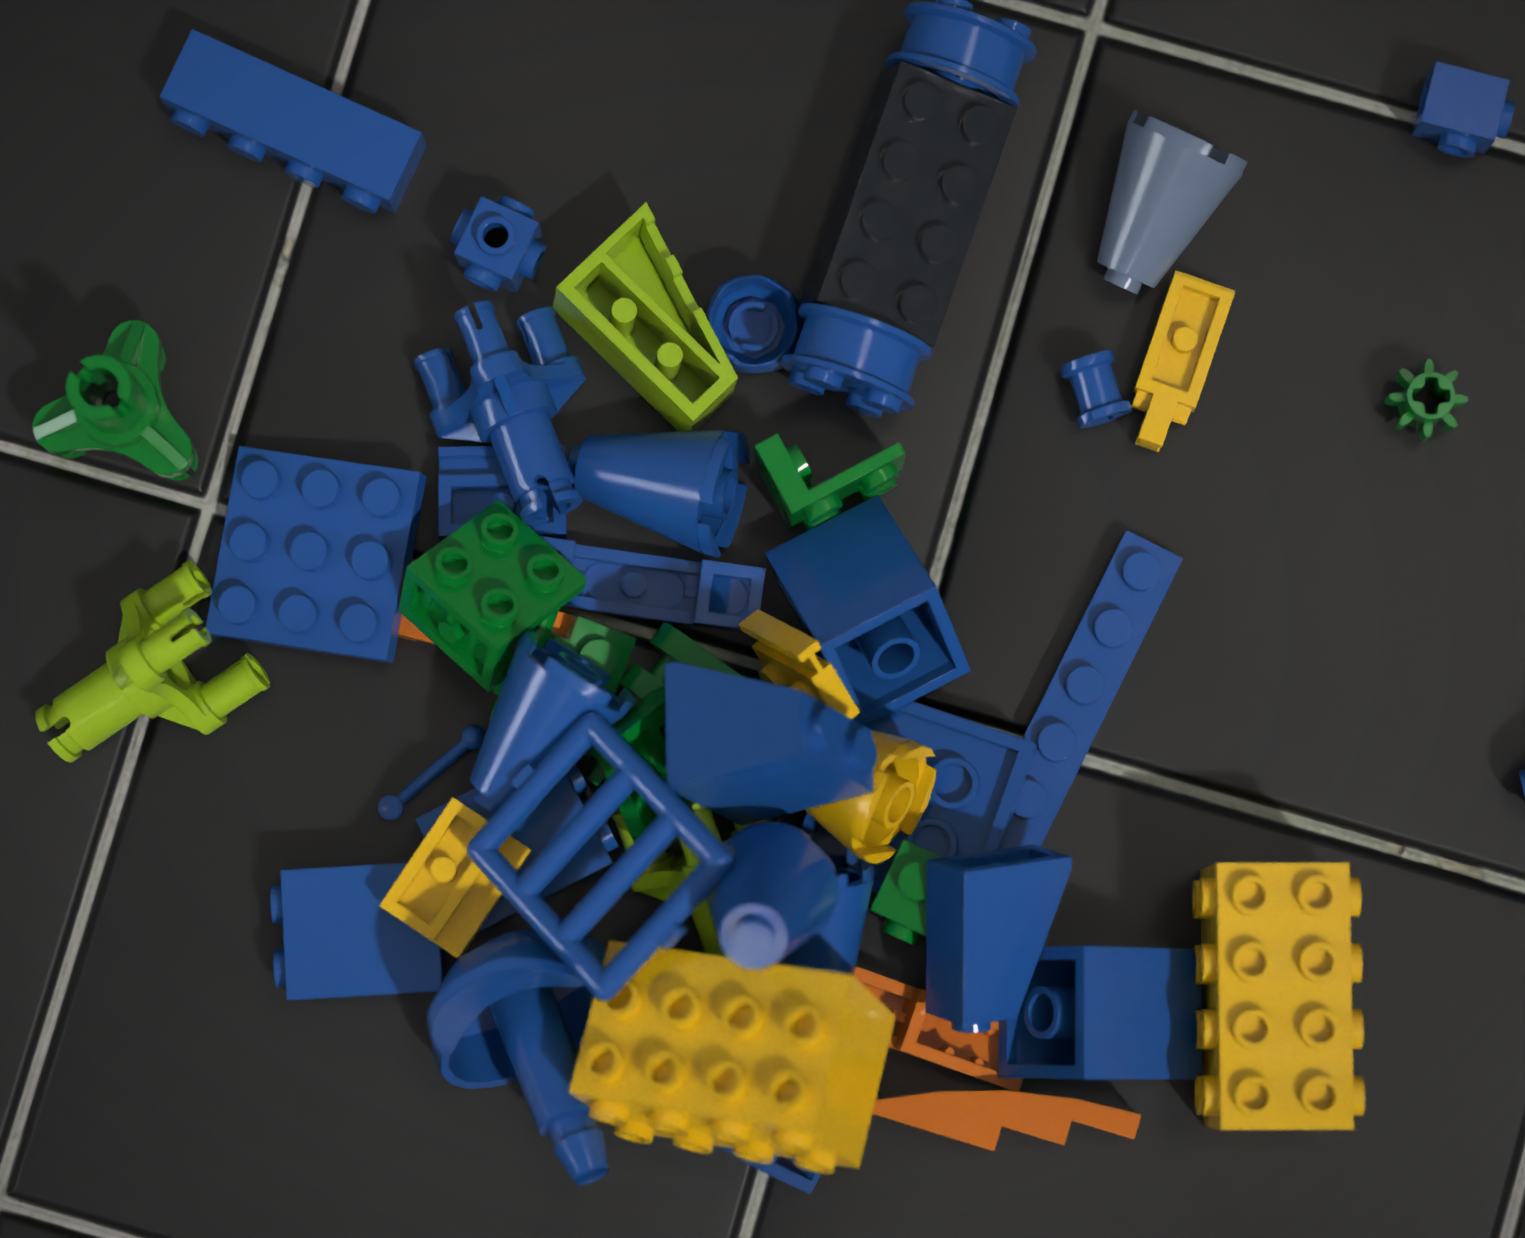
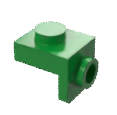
M904 839L870 910L885 918L880 929L881 931L912 946H916L920 936L926 938L927 859L941 858V856Z

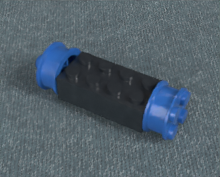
M936 0L935 3L919 1L911 2L905 6L903 16L909 23L904 41L900 52L888 55L885 63L887 69L881 71L798 305V314L805 320L794 353L783 355L780 361V365L790 372L787 381L790 386L814 395L822 396L824 391L828 390L847 397L845 403L847 408L870 417L881 418L883 411L898 414L899 411H911L914 408L915 401L908 395L919 361L929 360L932 356L933 350L931 347L935 346L1010 127L1020 103L1018 96L1014 93L1023 64L1034 61L1037 55V48L1029 40L1031 34L1029 27L1011 19L998 17L993 20L972 12L974 6L966 0Z

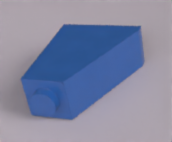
M1026 845L927 859L926 1013L952 1022L951 1028L953 1030L964 1033L985 1032L991 1029V1022L1017 1018L1071 873L1072 856L1037 845Z

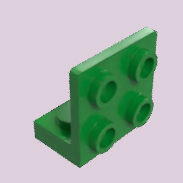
M776 434L755 445V466L790 531L803 524L808 531L842 514L839 510L843 506L842 503L859 494L865 502L877 495L881 496L898 485L895 479L900 476L906 457V452L901 443H896L808 490L812 487L810 479L813 478V474L796 443L785 448L781 438Z
M496 501L407 566L398 611L487 692H490L506 678L515 642L521 639L526 631L534 629L581 593L585 588L587 579L527 524H523L522 520L502 502Z

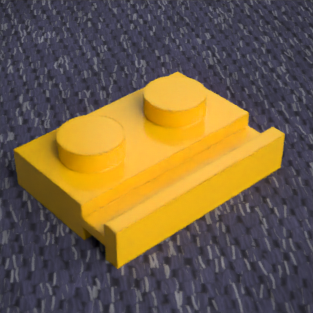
M759 609L738 624L744 633L759 640L752 648L764 666L758 672L762 682L801 690L851 719L860 713L832 664L815 655L822 648L816 639Z
M452 797L379 906L459 959L503 894L467 854L468 842L488 820ZM511 836L498 848L499 852L518 872L532 852L531 849Z

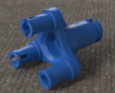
M479 301L474 303L481 320L482 329L478 330L476 328L468 306L457 311L453 317L455 323L459 326L474 364L469 371L472 382L467 391L450 347L447 349L446 347H440L430 350L417 357L413 362L420 374L433 408L429 417L439 438L491 443L513 500L522 507L519 514L522 523L527 525L545 523L550 520L540 497L543 490L548 489L553 493L561 516L576 509L583 500L580 492L572 487L575 479L551 419L582 383L585 382L586 376L578 357L571 356L555 318L556 314L553 307H542L522 315L515 322L534 364L532 365L523 362L516 351L509 350L494 312L493 302Z

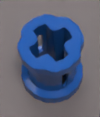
M1112 350L1083 356L1059 368L1061 377L1069 379L1081 413L1076 419L1079 429L1101 425L1133 411L1130 401L1122 399L1111 364L1116 359Z

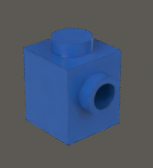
M1436 61L1426 75L1411 135L1438 142L1437 148L1449 155L1471 158L1475 156V152L1485 154L1496 137L1506 138L1515 108V102L1505 100L1510 80Z

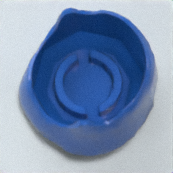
M759 274L740 275L729 279L717 288L705 310V315L733 369L743 373L756 374L784 369L780 365L783 355L794 353L804 325L803 319L798 314L800 300L796 294L783 283Z

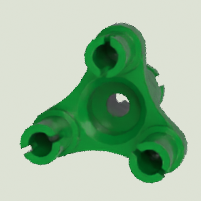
M129 320L121 323L113 330L103 355H94L82 359L80 362L84 365V368L77 375L73 372L69 373L66 384L67 395L43 406L38 411L32 424L33 435L38 444L48 452L65 458H78L88 450L109 451L127 456L141 463L160 477L173 481L186 480L190 477L186 471L191 468L195 472L199 459L193 441L177 423L163 396L160 372L166 364V353L157 332L145 322ZM118 392L117 395L121 398L119 406L113 409L109 405L104 406L107 396Z

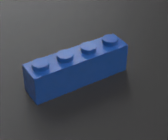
M194 29L191 30L159 96L168 111L173 113L170 121L180 128L204 137L207 130L210 129L229 138L227 147L234 152L260 163L265 155L287 164L284 172L288 176L314 188H319L321 181L344 190L341 196L344 201L371 214H376L379 206L396 213L427 147L422 132Z

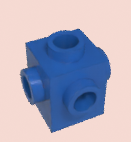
M481 196L474 211L465 208L454 227L450 243L457 246L454 255L459 267L465 270L462 276L475 285L492 292H497L499 286L517 294L524 277L530 280L533 279L547 249V245L541 243L543 235L539 222L532 220L535 212L523 203L506 196H500L497 203ZM493 228L508 235L507 242L499 248H492L486 244Z

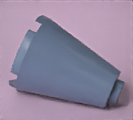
M1133 110L1129 121H1127L1097 259L1098 263L1108 267L1103 279L1135 294H1138L1142 284L1155 288L1241 178L1247 161L1231 153L1227 154L1214 148V145L1174 126Z

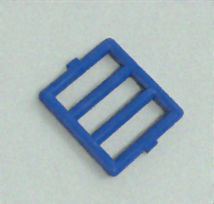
M592 711L585 713L537 767L527 763L511 781L516 790L468 842L467 854L594 997L601 1001H608L616 996L660 947L671 949L686 933L688 929L682 924L683 921L732 869L734 860L732 854L606 719L601 714ZM593 744L616 771L520 875L499 852L498 848ZM635 790L659 816L562 921L539 894ZM678 836L702 862L608 965L604 967L581 940L669 843Z

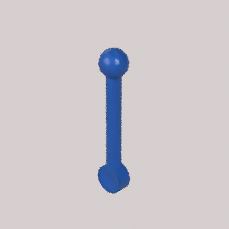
M478 725L466 727L462 732L461 740L396 796L386 795L378 804L379 814L384 819L390 821L401 818L404 814L405 804L469 749L477 750L481 748L486 734L484 729Z

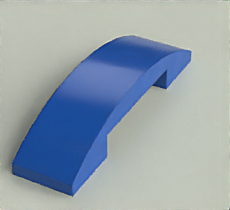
M540 536L587 579L584 590L561 608L646 621L742 631L738 624L761 608L766 568L705 559L702 562L580 545L572 540Z

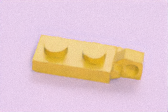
M1175 270L1133 390L1136 394L1132 408L1145 412L1135 445L1159 453L1171 421L1186 425L1190 412H1194L1235 295V290Z

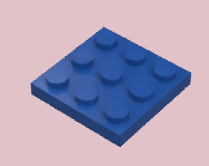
M239 446L206 622V628L210 635L393 664L402 616L398 608L406 569L412 562L427 476L417 471Z
M913 701L865 725V727L873 731L919 741L921 744L933 749L935 755L926 757V764L936 769V780L929 803L917 827L910 836L899 831L888 844L889 846L899 850L905 839L941 857L1002 848L1038 747L1035 743ZM807 812L801 830L812 837L811 841L824 854L844 855V867L860 870L859 858ZM897 852L889 859L874 864L872 893L878 894Z

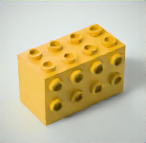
M1215 863L1200 869V880H1193L1192 884L1193 918L1201 919V945H1194L1193 948L1196 955L1195 984H1202V1010H1195L1197 1021L1196 1049H1203V1075H1196L1195 1079L1196 1115L1204 1116V1127L1218 1130H1354V1116H1363L1365 1109L1363 1076H1353V1049H1362L1364 1040L1362 1010L1352 1009V983L1361 982L1363 970L1361 944L1351 943L1350 917H1359L1361 913V884L1359 877H1350L1349 863Z
M609 940L603 966L606 967L627 943ZM659 948L614 998L608 1001H601L594 997L569 1093L590 1108L588 1114L590 1117L612 1124L615 1127L614 1135L627 1141L652 1144L654 1136L674 1139L673 1144L675 1146L701 1154H711L714 1145L733 1148V1154L737 1157L762 1164H771L774 1155L794 1158V1164L798 1167L822 1174H833L835 1165L859 1169L896 1016L851 974L772 964L762 969H749L737 965L731 959L724 956Z

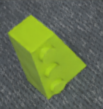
M645 202L556 287L553 309L677 431H697L731 398L738 376L702 307L699 308L682 277L683 271L674 254H670L655 225V217L647 202Z

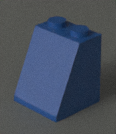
M879 495L765 553L780 588L802 630L806 635L816 639L822 647L815 654L832 664L860 711L852 720L865 726L971 671L935 583Z
M679 662L665 665L667 786L673 792L739 825L874 792L873 767L877 761V749L872 738V730L801 690Z
M1104 946L1043 947L1017 1018L999 1021V1078L1196 1079V1075H1202V1049H1196L1197 1021L1195 1017V1010H1202V984H1195L1196 955L1194 949Z

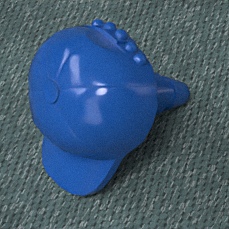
M534 929L508 932L486 941L481 946L461 956L447 973L427 1015L426 1023L430 1033L433 1055L441 1076L451 1085L465 1089L493 1088L519 1081L539 1134L544 1137H551L554 1144V1154L576 1185L590 1184L603 1178L609 1172L603 1130L598 1128L595 1119L588 1115L590 1108L570 1094L569 1089L594 995ZM586 934L581 942L603 965L607 948L598 939Z

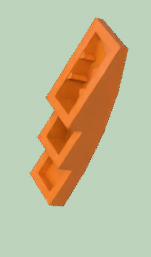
M857 966L855 967L854 977L896 1016L889 1048L1011 1091H1020L1024 1078H999V1021L991 1022V1029L985 1032L964 1033L955 1031L951 1028L952 1022L926 1013V990L912 987Z
M937 1090L878 1098L875 1100L872 1113L991 1151H995L1002 1126L1065 1145L1071 1121L1135 1139L1141 1119V1114L1075 1098L1010 1090Z

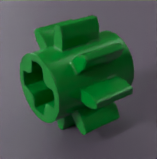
M1432 359L1425 360L1420 368V375L1414 377L1410 371L1402 368L1395 377L1404 390L1389 394L1385 398L1384 403L1389 406H1398L1401 418L1396 422L1394 428L1397 431L1407 425L1419 428V438L1421 442H1426L1431 437L1433 425L1436 423L1449 433L1458 426L1456 419L1449 411L1452 408L1464 406L1468 402V397L1462 394H1455L1452 382L1458 376L1457 370L1449 372L1446 376L1434 372ZM1423 387L1428 388L1429 398L1439 400L1440 402L1429 414L1425 413V407L1422 402L1413 401V397Z

